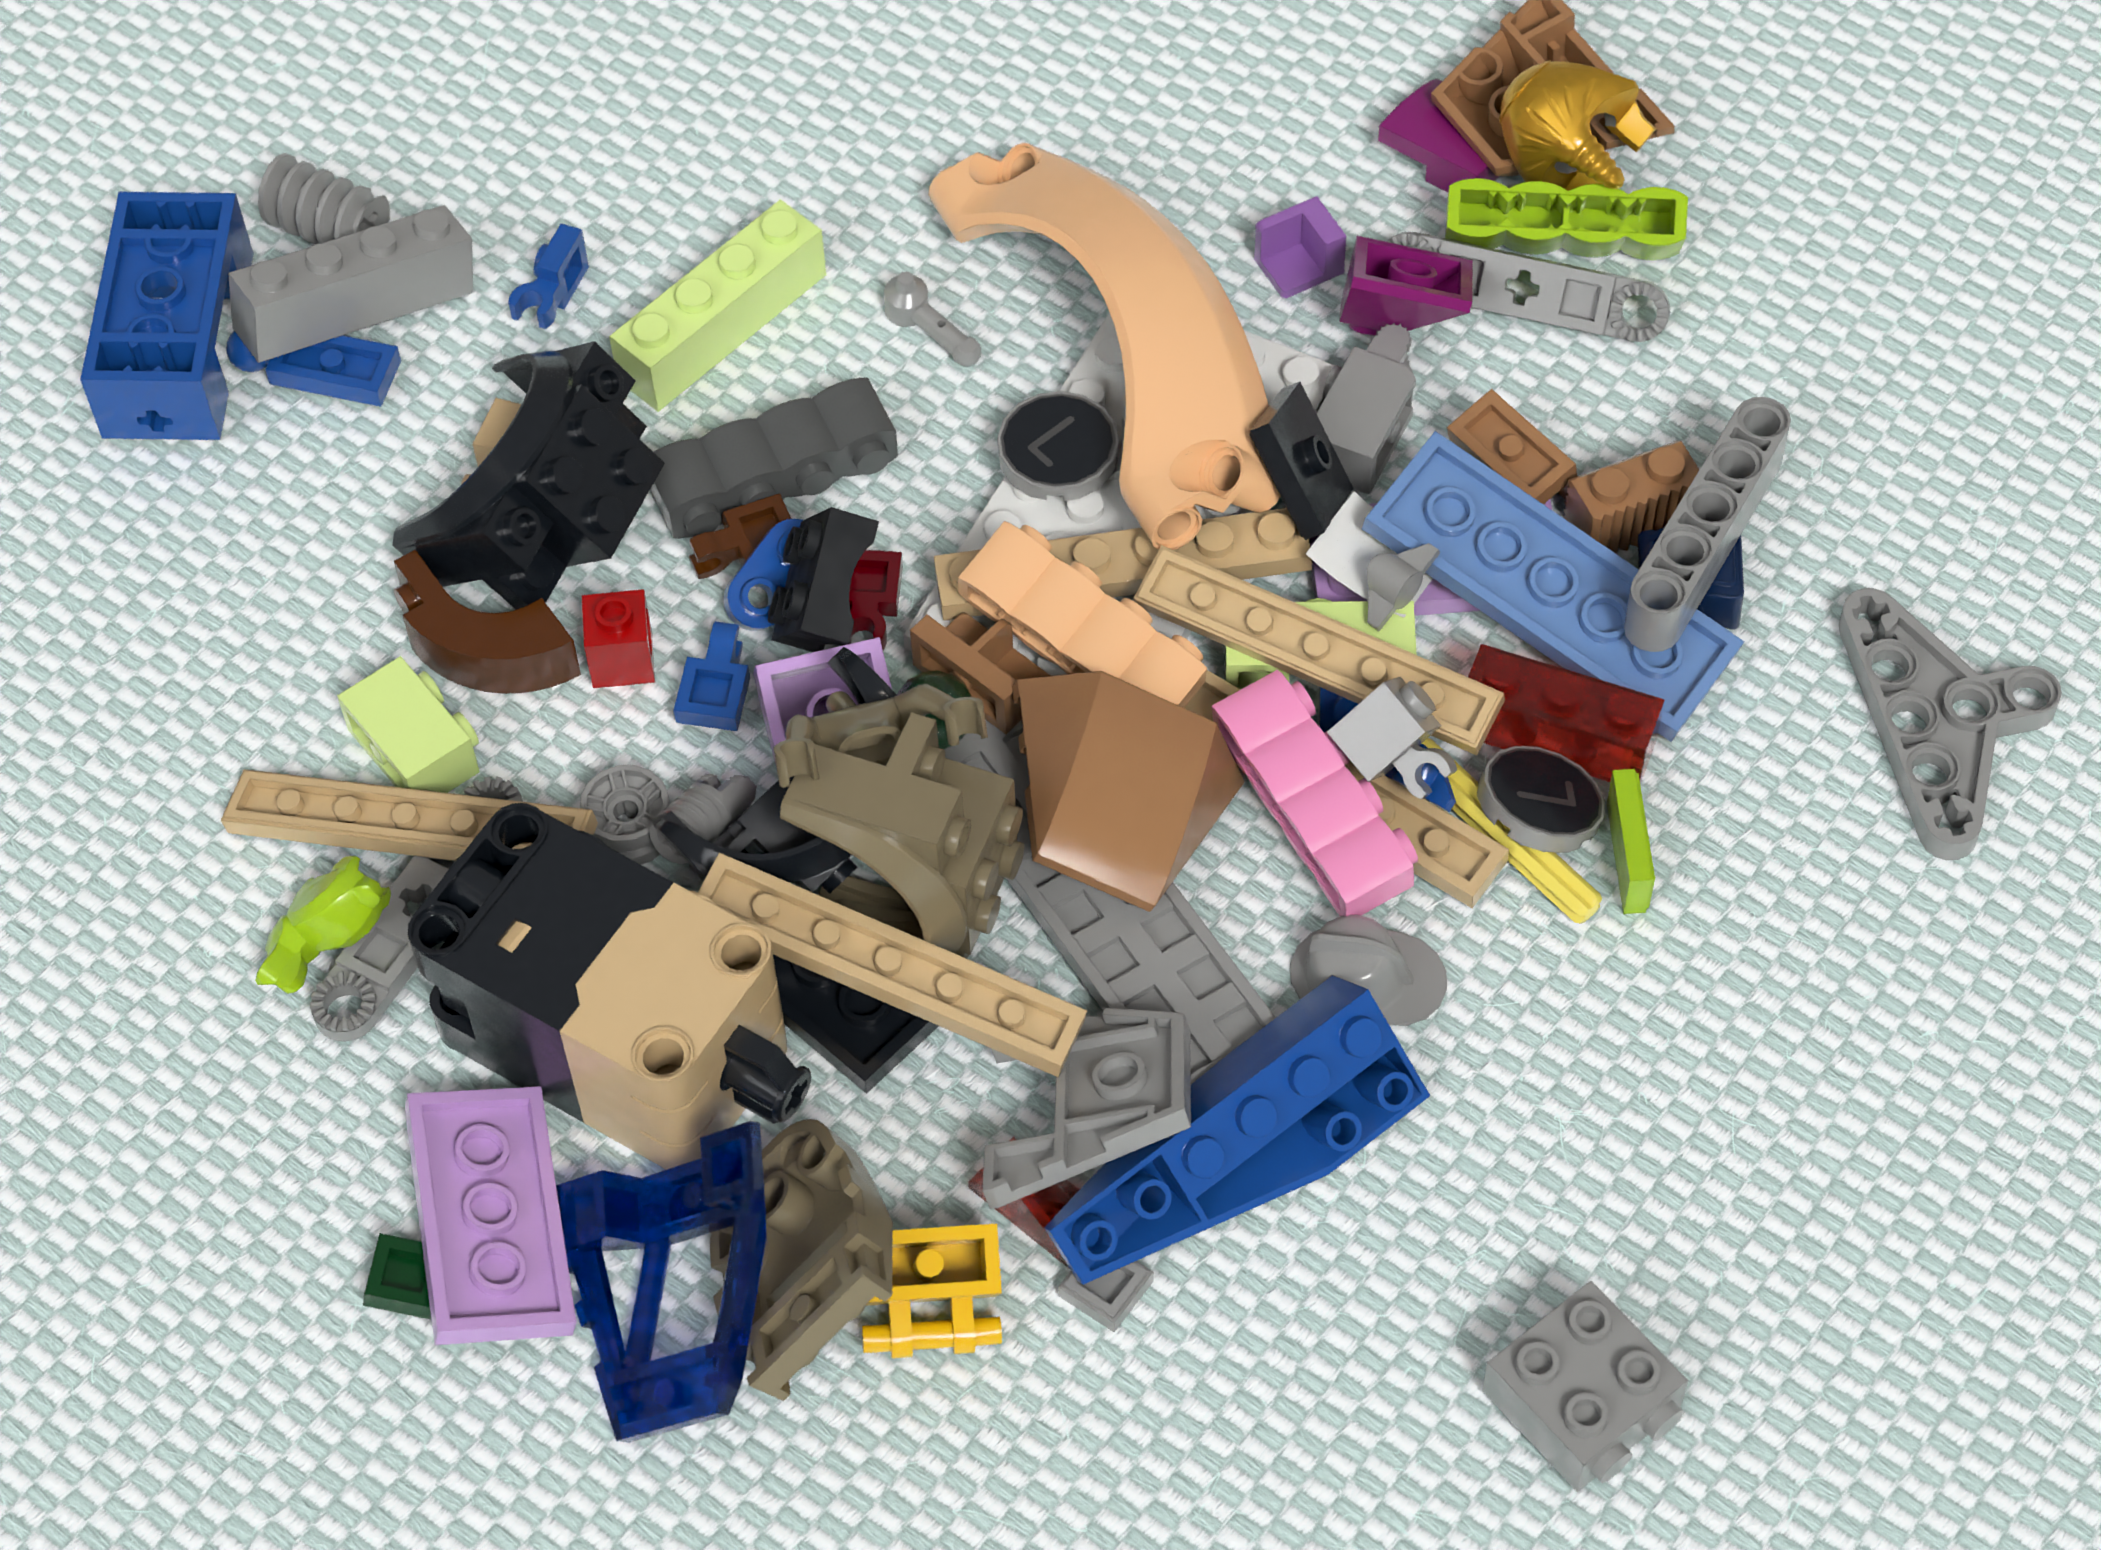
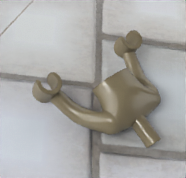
M923 684L892 698L858 705L855 704L846 692L837 691L832 693L826 702L829 713L813 717L799 714L794 715L786 725L785 740L776 744L773 749L779 785L785 788L790 786L789 778L796 775H809L813 780L819 779L814 744L886 766L911 712L922 716L932 714L944 721L948 744L951 746L959 745V736L963 734H978L981 736V739L988 738L984 706L981 699L975 697L955 699L933 686Z

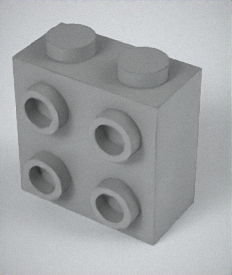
M1590 1280L1487 1362L1482 1391L1578 1492L1594 1478H1597L1601 1483H1605L1613 1478L1631 1459L1632 1453L1629 1451L1647 1435L1653 1441L1660 1439L1680 1421L1684 1414L1681 1405L1688 1379Z

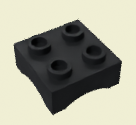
M830 507L801 521L800 528L792 527L783 553V562L790 564L785 587L778 586L775 590L768 612V622L775 624L771 641L810 652L824 650L825 644H849L854 625L849 602L851 579L860 557L874 543L879 521Z

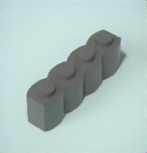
M868 378L849 379L824 389L813 398L787 401L765 411L757 418L732 421L711 430L700 439L681 440L657 449L654 453L665 464L650 491L673 538L694 537L705 532L715 531L722 524L724 511L780 493L783 500L786 497L816 495L827 490L843 476L870 475L879 472L889 462L898 457L896 430Z

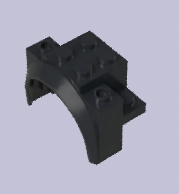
M595 341L557 351L521 354L503 359L494 364L492 369L496 373L503 372L526 393L517 414L492 451L458 489L432 510L397 527L393 534L392 546L403 556L416 550L442 587L483 580L517 610L540 598L546 603L566 567L612 558L665 463L640 440L647 426L623 404L636 380Z

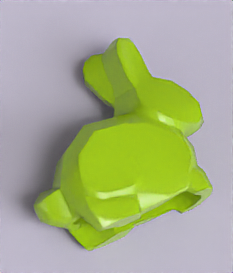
M356 856L343 857L333 866L330 873L316 878H309L297 892L287 914L279 918L269 933L265 946L267 957L256 974V983L258 985L275 984L287 994L297 992L305 983L308 971L307 964L319 956L321 951L351 947L370 932L379 920L383 909L389 905L391 898L390 888L381 887L378 881L361 873L358 870L360 858Z

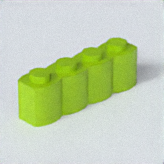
M1465 179L1449 185L1445 238L1493 249L1504 245L1513 251L1530 255L1547 254L1563 248L1572 254L1590 258L1609 256L1622 251L1637 259L1663 260L1679 254L1685 242L1688 197L1679 191L1664 187H1647L1627 194L1621 189L1607 188L1603 184L1583 185L1567 191L1561 186L1542 181L1524 182L1508 188L1501 183L1488 179Z

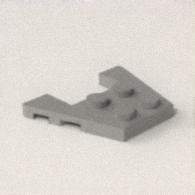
M1105 1008L1102 1017L1086 1016L1059 1077H1056L1054 1133L985 1145L983 1193L989 1208L1002 1207L1191 1128L1190 1029L1185 1014L1182 1012ZM991 1049L996 1063L1017 1060Z

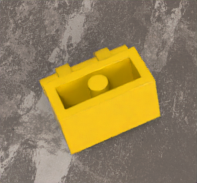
M997 1223L893 1230L892 1296L886 1302L874 1296L866 1305L888 1304L889 1324L862 1326L863 1353L891 1352V1358L894 1359L913 1357V1350L953 1348V1354L975 1353V1346L1002 1344L1000 1316L974 1318L972 1301L975 1298L997 1297L1002 1294ZM950 1300L951 1320L911 1322L910 1303Z

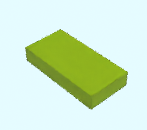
M1635 769L1613 770L1606 805L1623 914L1646 913L1647 908L1650 906L1655 874L1639 773H1636Z

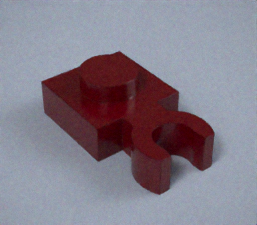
M865 550L860 557L852 575L849 591L850 611L854 620L849 644H851L852 636L855 633L869 631L873 634V639L880 637L882 649H885L887 632L883 616L897 617L903 570L902 552Z

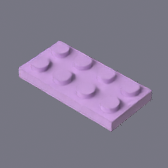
M541 1087L407 1093L405 1114L435 1345L573 1336L576 1316Z

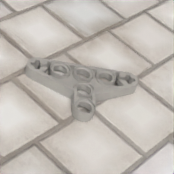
M1862 588L1854 591L1844 602L1838 624L1839 633L1919 840L1925 850L1934 857L1943 860H1959L1964 858L1974 850L1983 824L1996 738L2034 731L2047 726L2053 720L2062 694L2060 683L2046 669L2036 666H2022L1979 675L1886 592L1875 588ZM1860 613H1867L1871 621H1880L1876 633L1878 641L1871 643L1874 633L1867 619H1858ZM1881 660H1890L1902 666L1906 675L1897 681H1888L1877 676L1872 669V665ZM2020 688L2035 689L2043 694L2047 704L2038 709L2024 707L2016 701L2013 692ZM1960 700L1976 701L1983 706L1986 716L1975 721L1963 719L1956 714L1953 704ZM1904 711L1916 713L1924 720L1926 728L1914 733L1902 731L1894 724L1892 716ZM1930 763L1942 769L1947 780L1939 785H1927L1916 779L1912 769L1917 765ZM1947 801L1946 816L1953 828L1963 827L1960 835L1953 836L1948 827L1939 828L1943 815L1941 805Z

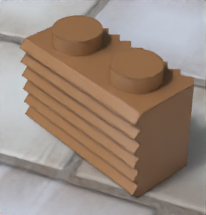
M1677 440L1569 479L1568 494H1565L1567 499L1565 501L1566 508L1563 509L1565 515L1562 517L1615 554L1618 553L1619 549L1628 551L1630 545L1638 547L1637 537L1642 531L1658 530L1666 526L1697 475L1699 468L1682 441Z

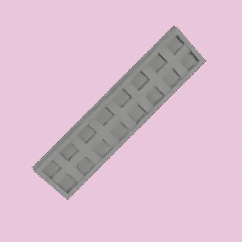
M945 692L946 694L956 699V697L952 695L950 692ZM932 714L925 716L935 719L937 722L938 746L945 750V758L1014 779L1015 805L1023 810L1017 841L1023 842L1025 848L1019 871L1012 881L1008 880V882L1103 1011L1105 1008L1184 1013L1190 1029L1191 1084L1231 1051L1276 1018L1173 882L1151 912H1148L1032 860L1024 792L1030 785L1027 757L1020 752L1018 737L1023 732L1022 720L1008 734H1004L986 720L988 738L981 739L980 735L974 733L963 734L959 736V745L951 746L948 744L945 722Z

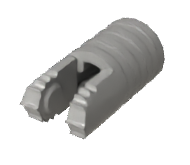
M705 774L701 776L700 779L688 787L652 819L649 832L654 848L670 862L687 864L688 862L659 833L654 825L671 810L693 833L712 843L751 806V803L755 800L757 785L750 780L749 776L734 775L723 784L720 783L717 775Z

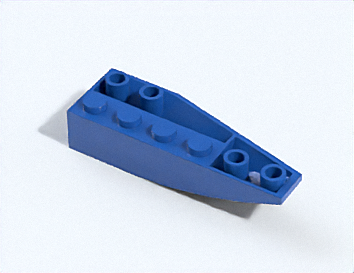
M1332 975L1231 1051L1191 1084V1128L1105 1163L1045 1226V1230L1077 1281L1084 1285L1329 1175L1430 1097V1094L1369 989Z

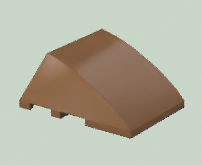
M1527 0L1515 14L1509 12L1500 21V29L1482 48L1475 47L1431 93L1432 102L1496 176L1511 177L1520 175L1508 152L1502 126L1499 123L1503 95L1511 82L1521 72L1534 65L1551 61L1583 64L1614 74L1574 29L1575 13L1563 0ZM1640 88L1636 103L1644 118L1657 128L1649 139L1675 133L1674 124ZM1604 113L1592 117L1589 123L1591 133L1597 138L1598 143L1603 145L1604 151L1626 145L1605 126Z
M1103 671L1017 679L1012 686L1014 704H1020L1023 732L1018 737L1019 749L1027 757L1030 785L1024 792L1032 860L1151 912L1245 782L1217 723Z

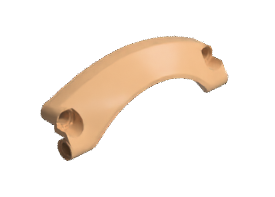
M1029 143L1015 145L1002 161L976 152L956 165L941 171L933 179L929 186L928 195L955 239L960 243L1001 232H1026L1044 235L1060 244L1073 255L1094 280L1106 302L1115 325L1122 354L1125 378L1126 418L1119 477L1120 490L1127 506L1154 547L1160 549L1162 545L1175 550L1188 544L1196 537L1201 529L1202 518L1195 505L1224 513L1229 505L1232 504L1252 512L1262 513L1270 510L1278 502L1281 496L1250 436V430L1269 406L1254 355L1244 329L1221 283L1202 255L1173 223L1129 188L1086 166Z

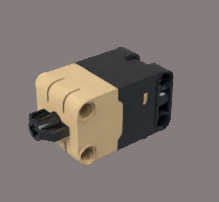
M513 803L497 811L462 855L450 866L442 880L414 913L408 924V938L418 969L424 978L434 984L430 993V1007L438 1033L444 1044L519 1087H541L544 1101L661 1166L668 1172L680 1175L700 1170L708 1163L711 1155L745 1109L773 1124L785 1122L796 1113L808 1093L811 1084L810 1069L805 1066L796 1068L785 1055L787 1052V1037L772 945L767 933L758 926L752 925L722 909L703 894L681 887L609 848L595 836L568 826L542 812L536 806L527 803ZM521 843H532L530 846L522 849H513L514 846ZM444 942L438 950L432 949L437 944ZM456 1011L461 1015H452V1013Z

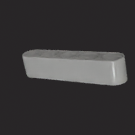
M1752 397L1743 401L1737 407L1634 577L1630 588L1624 631L1631 644L1639 649L1649 652L1664 651L1673 647L1680 639L1779 471L1791 423L1789 411L1780 402L1767 397Z

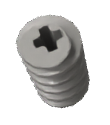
M287 153L276 156L268 165L259 188L258 207L260 216L266 224L283 228L285 232L295 236H302L304 240L314 244L325 243L389 222L390 207L385 195L374 198L370 188L362 185L354 187L351 180L343 177L335 179L332 172L324 169L316 171L313 164L306 161L298 163L295 156Z

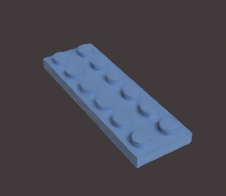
M1436 431L1366 516L1362 526V530L1397 554L1427 543L1439 549L1440 554L1425 572L1426 574L1670 742L1674 740L1745 642L1697 609L1680 639L1673 647L1664 651L1649 652L1631 644L1625 636L1624 622L1630 588L1639 569Z

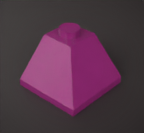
M1356 236L1341 299L1339 322L1349 324L1351 329L1361 334L1377 336V331H1380L1381 327H1385L1386 324H1401V327H1406L1407 331L1468 314L1473 302V260Z

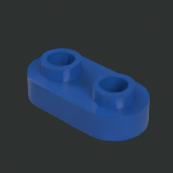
M787 519L773 526L727 584L723 598L724 608L728 617L733 623L738 624L739 627L745 630L759 631L774 625L768 622L770 603L777 587H785L790 564L783 562L786 540L793 526L800 528L802 519ZM752 587H760L766 591L768 603L765 608H756L749 602L748 593Z

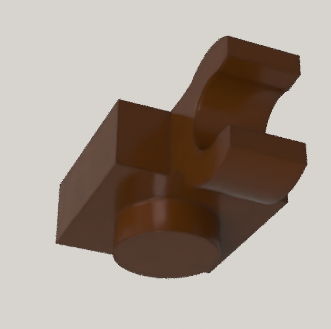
M780 493L724 511L722 520L724 529L705 532L689 539V544L694 554L689 555V560L698 579L708 578L720 573L737 559H739L742 566L764 535L773 526L781 521L792 519Z

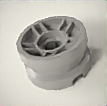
M617 765L601 771L588 781L580 796V808L593 810L598 822L593 836L603 841L609 848L641 865L653 861L660 855L650 839L649 827L652 819L670 804L669 795L663 781L651 770L637 765ZM625 814L628 819L633 818V820L622 822L619 821L618 817Z

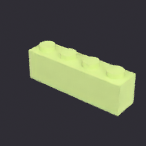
M780 199L612 333L609 338L613 359L636 380L630 391L659 412L825 277L827 273L822 230Z

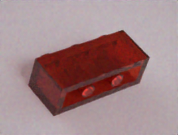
M1480 645L1468 678L1503 692L1505 701L1484 741L1485 744L1501 749L1513 746L1540 747L1565 756L1581 766L1591 777L1611 782L1613 770L1635 769L1636 773H1639L1641 785L1657 741L1665 699L1488 645Z

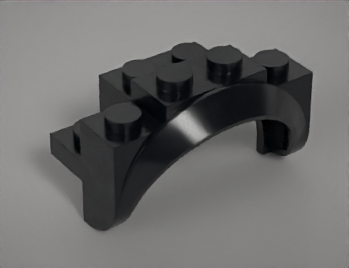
M845 647L827 662L829 667L847 685L857 704L897 696L871 667ZM779 780L713 843L693 833L671 810L654 825L659 833L689 863L688 867L703 882L719 853L789 883L797 881L803 889L812 893L821 885L830 894L858 868L849 858L852 855L847 851L780 818L781 802L789 787L782 788L779 785ZM753 841L765 854H749L745 848Z

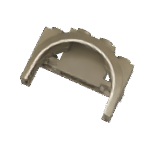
M912 712L886 766L814 744L819 779L813 780L809 775L794 776L781 802L780 818L847 851L872 868L893 887L881 886L848 876L830 894L822 887L818 895L967 959L972 953L980 932L989 934L992 931L1001 905V897L997 896L1004 878L1012 881L1016 877L1023 859L1025 846L1023 842L1017 841L1023 810L1015 805L1014 779L945 758V750L938 746L936 720Z

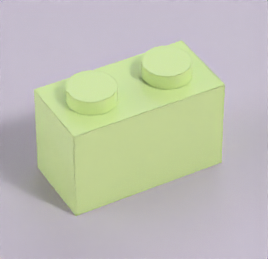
M401 656L337 695L348 731L395 787L448 793L480 772L473 749L474 746L479 744V740L471 724L460 712L451 716L442 705L444 699L434 680L425 671L416 675Z

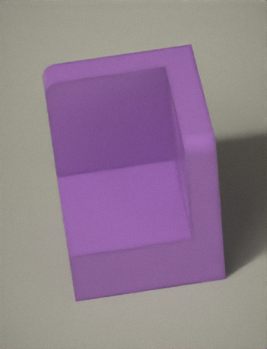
M1318 196L1256 223L1254 260L1282 298H1289L1344 274L1347 236Z

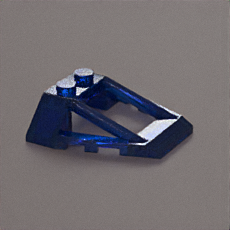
M748 1121L700 1137V1159L640 1178L601 1170L556 1185L569 1274L575 1275L582 1298L574 1306L581 1327L589 1328L593 1333L601 1359L594 1366V1371L616 1441L629 1443L730 1414L743 1380L767 1239L761 1129L759 1122ZM733 1226L713 1343L651 1361L671 1246ZM644 1249L625 1350L602 1251Z

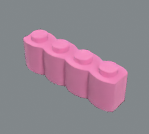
M1277 669L1211 706L1213 722L1217 723L1235 762L1247 775L1257 795L1270 814L1280 824L1292 847L1307 868L1313 873L1327 899L1340 916H1361L1414 886L1413 864L1418 862V857L1410 839L1401 828L1392 831L1382 818L1379 817V814L1384 810L1376 790L1365 778L1357 781L1345 767L1350 762L1349 758L1329 736L1327 731L1323 732L1311 718L1316 715V709L1308 692L1299 681L1290 684Z

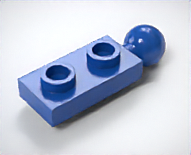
M235 331L231 333L226 344L227 356L237 369L244 372H257L266 367L265 371L270 385L380 407L401 363L398 346L343 335L260 363L257 362Z

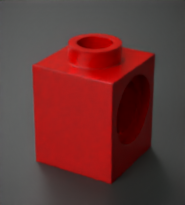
M645 590L582 595L584 648L593 688L655 683L653 636Z

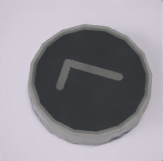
M1058 391L1037 394L1022 401L1003 419L997 437L1001 470L1014 487L1033 498L1047 500V495H1063V501L1082 498L1100 489L1112 476L1117 464L1119 438L1116 423L1103 406L1084 395Z
M1513 746L1498 751L1486 764L1479 778L1477 798L1485 816L1494 825L1497 819H1499L1503 825L1510 828L1508 837L1520 845L1535 850L1569 853L1580 849L1584 841L1589 840L1590 842L1596 835L1604 819L1605 800L1598 784L1581 766L1556 752L1531 746Z

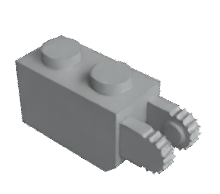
M1386 324L1385 327H1381L1380 331H1377V336L1373 337L1367 350L1354 346L1343 367L1335 365L1331 369L1323 389L1322 397L1324 401L1319 410H1315L1353 488L1369 495L1413 416L1412 397L1416 378L1409 366L1407 352L1410 351L1412 337H1410V332H1407V328L1401 327V324Z

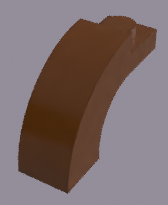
M416 550L394 561L400 586L393 589V592L404 613L402 616L411 648L419 659L437 674L470 689L501 694L539 691L568 682L581 675L574 640L542 598L523 608L509 612L486 613L475 611L459 604L449 596Z

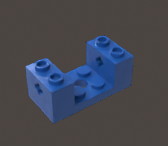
M118 192L80 379L102 438L221 440L229 391L215 350L223 301L224 299H230L228 273L252 266L254 255L236 193Z

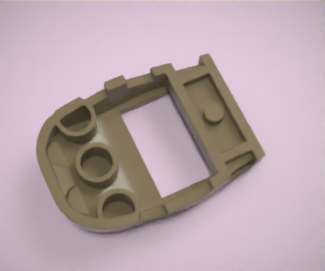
M815 1119L801 1120L785 1128L738 1174L724 1194L711 1227V1268L723 1273L724 1288H721L713 1296L717 1315L728 1319L731 1323L733 1332L728 1336L734 1353L753 1362L756 1367L746 1378L749 1386L782 1401L791 1395L789 1380L801 1368L809 1365L816 1358L820 1349L848 1322L856 1319L874 1296L884 1302L892 1296L893 1222L871 1175L855 1150L827 1126Z

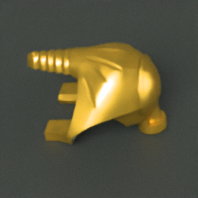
M1546 61L1521 72L1511 82L1503 95L1499 123L1502 126L1508 152L1525 182L1542 181L1553 183L1567 191L1589 184H1603L1611 189L1623 187L1625 179L1621 169L1616 167L1615 160L1610 158V154L1604 151L1603 145L1598 143L1597 138L1592 135L1589 123L1592 117L1604 113L1605 126L1635 152L1639 151L1657 128L1644 118L1636 103L1639 92L1636 81L1599 68L1571 62Z

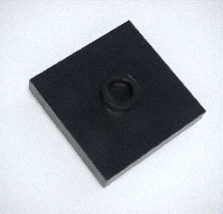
M1297 382L1280 390L1250 430V436L1301 537L1308 540L1326 531L1331 520L1354 488L1301 382Z

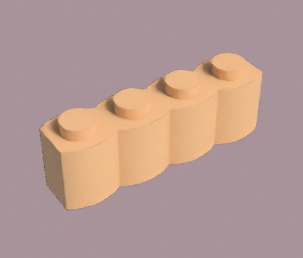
M1004 521L958 577V593L966 601L994 622L1005 619L1012 625V632L1020 641L1043 658L1058 665L1066 674L1103 671L1183 708L1186 707L1205 683L1207 667L1201 662L1204 658L1203 654L1193 643L1180 635H1173L1170 639L1164 634L1157 632L1151 626L1153 622L1152 617L1142 606L1128 598H1123L1119 602L1113 597L1106 595L1100 589L1102 586L1101 580L1091 569L1077 561H1073L1068 565L1062 560L1055 558L1050 553L1052 546L1040 532L1028 525H1022L1019 529Z

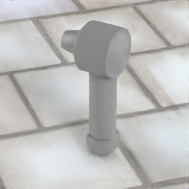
M905 271L888 281L884 289V307L886 317L890 322L902 327L918 325L951 353L954 361L963 367H969L977 363L981 357L980 344L975 338L967 337L928 304L927 285L921 278Z

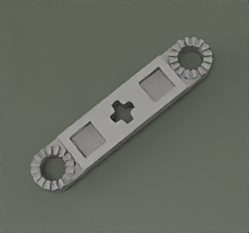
M1412 231L1399 233L1387 241L1473 260V302L1471 306L1473 308L1625 339L1631 342H1644L1655 338L1665 328L1670 317V303L1667 295L1659 286L1648 281ZM1522 270L1531 272V282L1539 285V293L1530 294L1526 298L1525 303L1515 301L1516 291L1507 288L1508 279H1517ZM1643 295L1653 300L1657 308V316L1650 326L1636 328L1626 322L1623 316V305L1629 297Z
M497 776L496 780H491L490 777H484L485 781L482 782L476 780L471 788L468 786L464 789V795L523 802L518 788L514 787L509 780L505 782L501 777ZM413 856L391 885L389 905L383 909L377 923L368 934L353 946L345 947L336 958L335 966L322 983L319 982L316 985V991H313L310 996V1009L315 1024L324 1036L335 1041H352L361 1038L375 1026L418 968L408 938V924L412 916L409 914L407 903L412 901L420 904L424 901L455 861ZM352 995L363 1001L360 1005L361 1009L356 1010L357 1015L351 1014L348 1020L346 1017H342V1020H339L338 1017L334 1016L332 1018L329 1013L327 1014L331 1003L339 997Z

